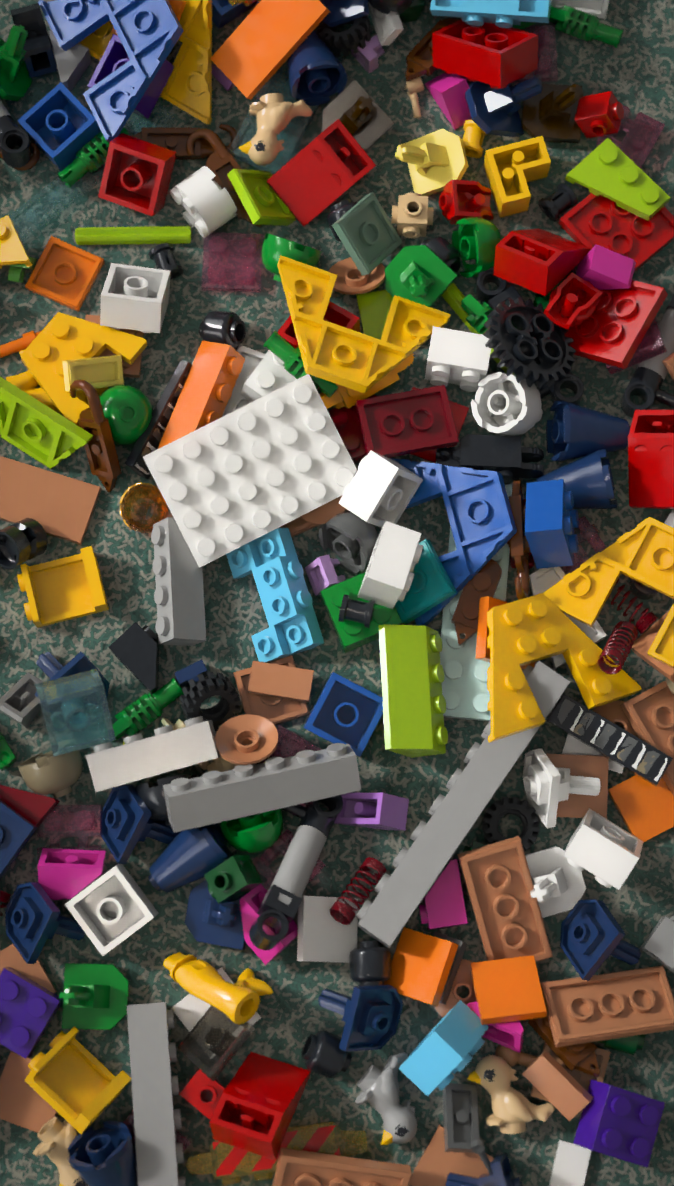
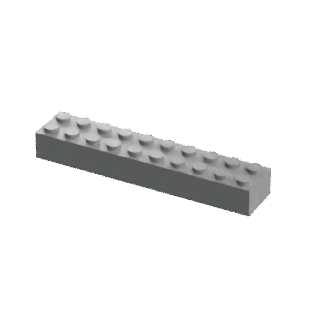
M538 661L534 668L528 665L523 673L542 715L546 719L570 681L541 661ZM491 720L481 734V737L484 738L482 744L480 745L475 742L463 761L467 764L463 771L459 768L456 769L447 782L446 788L449 789L447 795L444 797L439 794L430 807L428 813L432 817L427 823L421 820L412 833L410 839L414 843L410 849L403 846L393 861L392 865L396 869L390 876L385 873L376 885L374 891L378 895L375 900L370 902L367 899L357 913L356 918L360 920L357 927L388 949L390 948L540 726L489 743L488 736L491 735Z

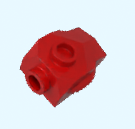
M452 179L446 184L444 191L439 197V207L442 210V215L451 224L460 225L456 224L458 220L470 217H480L486 220L494 219L490 208V195H492L490 188L482 186L478 181Z
M572 272L551 292L550 302L544 314L554 324L569 330L574 325L584 323L594 313L603 292L595 288L589 281L583 280Z

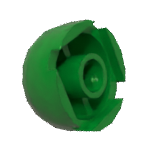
M470 217L458 220L456 224H460L458 231H453L452 245L459 251L465 271L459 273L465 278L478 277L480 272L494 267L495 248L504 237L493 222L484 218ZM475 259L476 265L467 264L465 260Z
M266 233L261 257L265 268L274 273L273 280L282 282L277 266L280 255L317 267L322 251Z
M116 385L103 391L99 397L104 416L108 419L114 444L130 445L137 442L139 436L148 428L152 419L153 407L148 397L141 390L129 385Z
M276 809L219 822L225 839L234 849L241 852L258 853L268 849L278 841L283 830L282 809Z

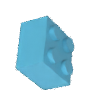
M459 1000L423 1038L398 1069L427 1096L436 1087L442 1091L454 1078L453 1074L457 1071L461 1072L472 1060V1056L485 1043V1040L481 1037L489 1026L481 1025L480 1018L463 1001Z

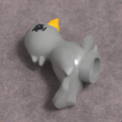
M404 1052L390 1055L382 1070L371 1065L357 1083V1086L363 1091L357 1096L356 1104L362 1105L368 1102L381 1115L384 1128L381 1145L385 1146L392 1143L406 1144L415 1137L417 1132L415 1107H410L409 1100L405 1102L404 1106L400 1104V1088L397 1075L398 1068L408 1058V1054Z

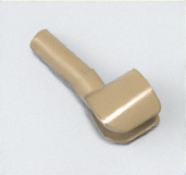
M420 77L406 81L405 90L408 89L407 94L412 102L414 118L421 117L417 93L424 91V85Z

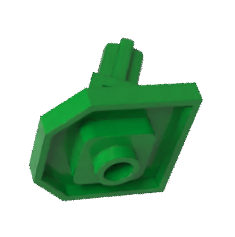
M22 25L11 27L7 42L0 37V97L17 102L25 95L32 83L24 61L26 51L23 50L28 32Z
M427 245L404 246L385 268V288L392 297L397 295L432 307L459 275Z
M65 963L64 992L59 994L60 999H63L62 1029H72L75 1026L77 1029L112 1030L127 1015L129 980L114 964Z

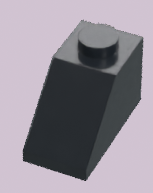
M135 622L109 646V649L144 687L153 694L158 690L159 647L155 642L158 636L147 625L141 628Z

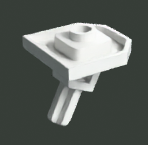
M542 748L531 750L525 754L523 782L527 800L531 807L535 808V813L546 828L556 826L558 802L568 800L569 794L599 795L601 787L599 778L570 775L569 768L555 767Z
M557 846L525 855L534 886L530 895L532 898L537 897L542 918L573 909L586 890L581 870L570 865L567 861L568 858L563 856L565 850Z

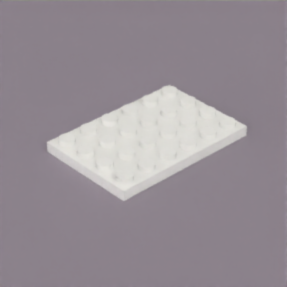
M309 374L143 456L199 568L342 496L343 489L353 480L358 472Z

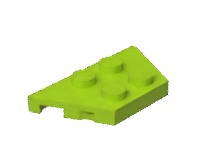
M0 377V435L7 442L51 469L93 438V435Z

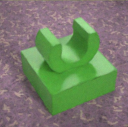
M29 257L32 263L30 267H27L25 264L10 265L8 280L23 283L25 268L33 270L36 266L37 258Z

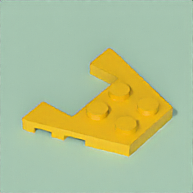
M58 312L20 356L22 362L42 390L44 389L52 400L58 412L79 426V415L83 410L89 408V405L78 397L72 398L70 392L65 391L62 361L99 357L105 349H108L115 355H121L124 361L132 365L148 345L147 340L142 337Z

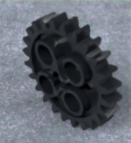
M518 297L515 301L508 298L505 303L501 301L487 316L488 320L484 323L487 330L483 333V336L489 338L485 346L494 349L490 357L499 358L498 368L504 366L508 368L507 376L513 373L516 374L517 383L526 379L528 387L536 383L539 389H542L545 384L550 388L555 383L558 384L572 370L571 365L575 362L572 355L576 350L569 345L573 342V339L565 337L568 329L560 328V326L554 324L544 314L541 303L534 307L531 299H528L524 304L521 297Z

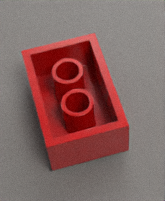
M460 19L432 33L433 67L445 70L447 74L467 77V80L472 82L479 81L489 84L494 89H503L508 84L517 79H522L527 74L538 69V35L513 27L500 28L494 23L471 26Z

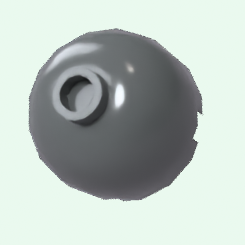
M352 512L337 514L319 529L318 537L324 551L330 548L342 559L339 561L341 568L349 573L357 574L360 570L363 572L367 568L378 538V532L375 525L365 522Z

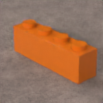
M208 341L201 342L158 449L222 417L245 361V358L231 345Z

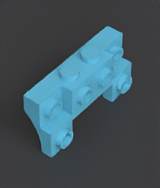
M431 0L430 11L432 16L460 17L462 21L471 26L494 23L500 28H511L513 25H521V21L549 23L552 0Z
M277 528L226 554L233 579H239L253 573L269 628L251 636L259 662L267 663L310 650L324 643L312 605V596L307 589L303 576V567L299 563L289 528Z

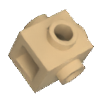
M413 192L398 196V206H392L391 223L397 224L399 236L407 238L426 237L427 225H433V207H428V196H422L419 193Z

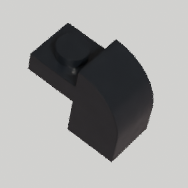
M39 3L11 10L14 25H22L28 32L23 50L26 51L24 60L30 78L58 71L51 40Z

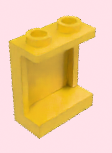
M92 546L81 548V554L33 566H28L27 563L20 564L22 573L17 574L21 592L26 591L28 603H24L26 617L28 621L33 620L37 628L109 610L96 553Z
M74 1026L67 1034L61 1031L51 1041L49 1046L52 1049L46 1055L41 1051L28 1064L31 1071L24 1081L71 1126L82 1134L122 1093L131 1081V1077L123 1070L117 1076L111 1073L76 1040L75 1037L79 1030Z

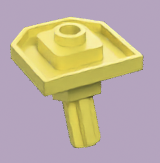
M440 129L397 146V152L395 153L396 159L408 163L414 193H419L422 196H429L444 190L446 184L452 179L461 180L468 168L463 140L445 129Z

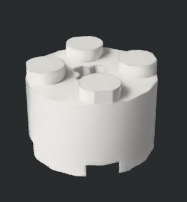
M206 166L201 167L170 190V194L178 205L182 204L185 212L182 213L184 219L192 228L195 226L203 238L209 236L237 216L235 213L237 208L226 188L222 189L217 182L211 180L216 175Z
M501 372L487 375L478 383L477 386L480 387L476 392L475 400L472 399L471 407L473 416L479 426L486 428L490 432L516 436L526 433L535 423L540 421L543 414L540 393L535 384L528 387L526 379L517 383L516 375L507 376L506 373Z

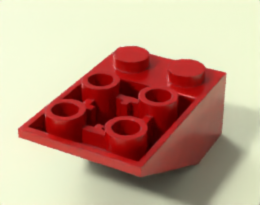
M337 119L266 182L301 225L305 227L371 171L376 164L341 121Z
M540 228L511 231L496 245L493 275L529 289L534 293L546 296L587 255L591 248Z
M635 410L628 435L629 506L632 508L674 509V410Z
M250 1052L223 1091L209 1124L213 1139L275 1160L311 1071Z

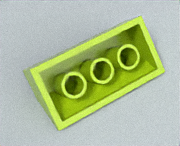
M379 625L385 750L411 758L445 754L448 732L444 726L443 714L446 712V701L442 695L444 670L440 664V652L443 647L441 636L438 631L428 626Z

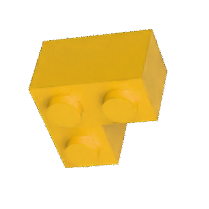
M543 136L486 150L483 166L500 218L528 211L531 194L527 182L548 177L551 160Z

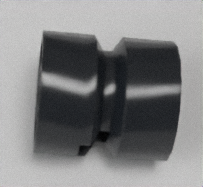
M25 518L0 530V566L2 568L12 569L45 552L48 544L47 534L38 521L32 518Z

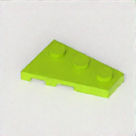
M609 138L604 140L565 177L566 181L572 184L576 182L588 188V192L596 196L602 195L616 202V206L647 221L670 200V196Z

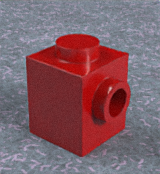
M612 91L583 96L578 102L575 122L586 138L618 133L621 120L624 117V108Z
M201 1067L179 1095L208 1119H211L226 1087Z

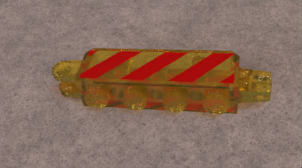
M334 1121L288 1127L275 1160L214 1140L210 1145V1152L192 1155L188 1158L186 1167L189 1174L192 1173L193 1175L213 1173V1179H221L222 1185L240 1183L241 1176L254 1175V1180L274 1178L273 1172L276 1171L281 1148L349 1157L368 1151L365 1130H340V1126Z

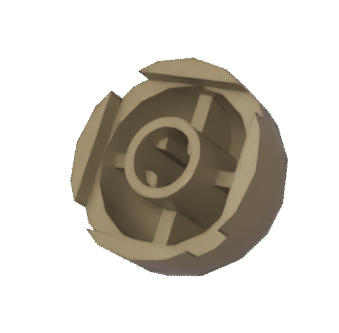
M76 741L59 745L58 747L61 751L55 749L44 754L42 752L20 763L18 768L21 776L33 792L41 795L53 793L55 798L72 792L71 785L79 780L83 770V762Z

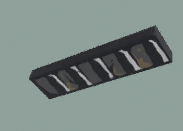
M180 360L152 412V419L148 428L139 436L125 462L135 473L145 479H149L151 473L143 456L158 449L192 365L188 361Z
M564 693L547 719V722L654 786H657L673 759L591 709L588 710L586 706Z

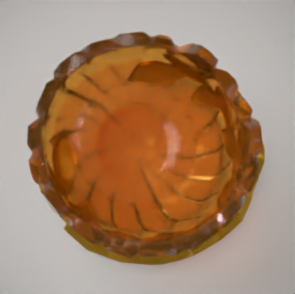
M142 482L134 484L125 491L120 499L121 517L131 530L139 533H151L153 524L167 518V504L160 490L152 484ZM149 506H151L154 513L150 519L145 520Z

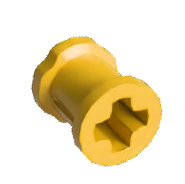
M466 120L463 125L465 131L463 144L466 156L480 158L483 155L482 143L486 133L473 120Z

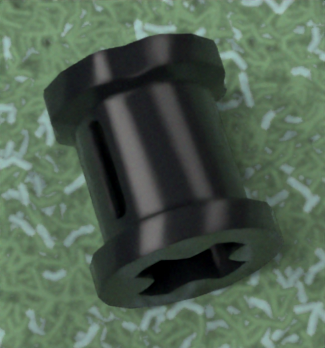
M560 183L557 186V190L548 198H542L538 201L543 213L554 222L559 219V214L569 206L574 207L578 203L575 193L565 183Z
M163 243L155 246L148 254L150 259L154 260L157 269L170 271L171 280L181 276L184 271L182 266L177 264L173 254L175 250L173 244Z
M344 594L339 613V622L349 620L362 623L364 627L370 628L375 601H358L350 599L349 595Z

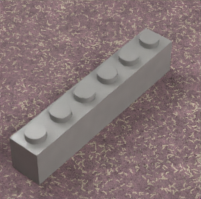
M334 743L329 745L327 749L318 751L303 750L295 756L287 758L272 757L264 763L237 765L233 770L224 772L209 771L197 778H177L171 781L170 784L163 785L168 819L174 833L360 791L361 784L357 755L349 744Z
M166 1002L127 1005L138 1186H186L185 1177H179L178 1163H184L183 1142L176 1143L175 1130L182 1129L181 1111L180 1109H174L173 1096L179 1095L178 1075L172 1076L171 1062H177L176 1042L169 1043V1029H175L173 1009L167 1010Z

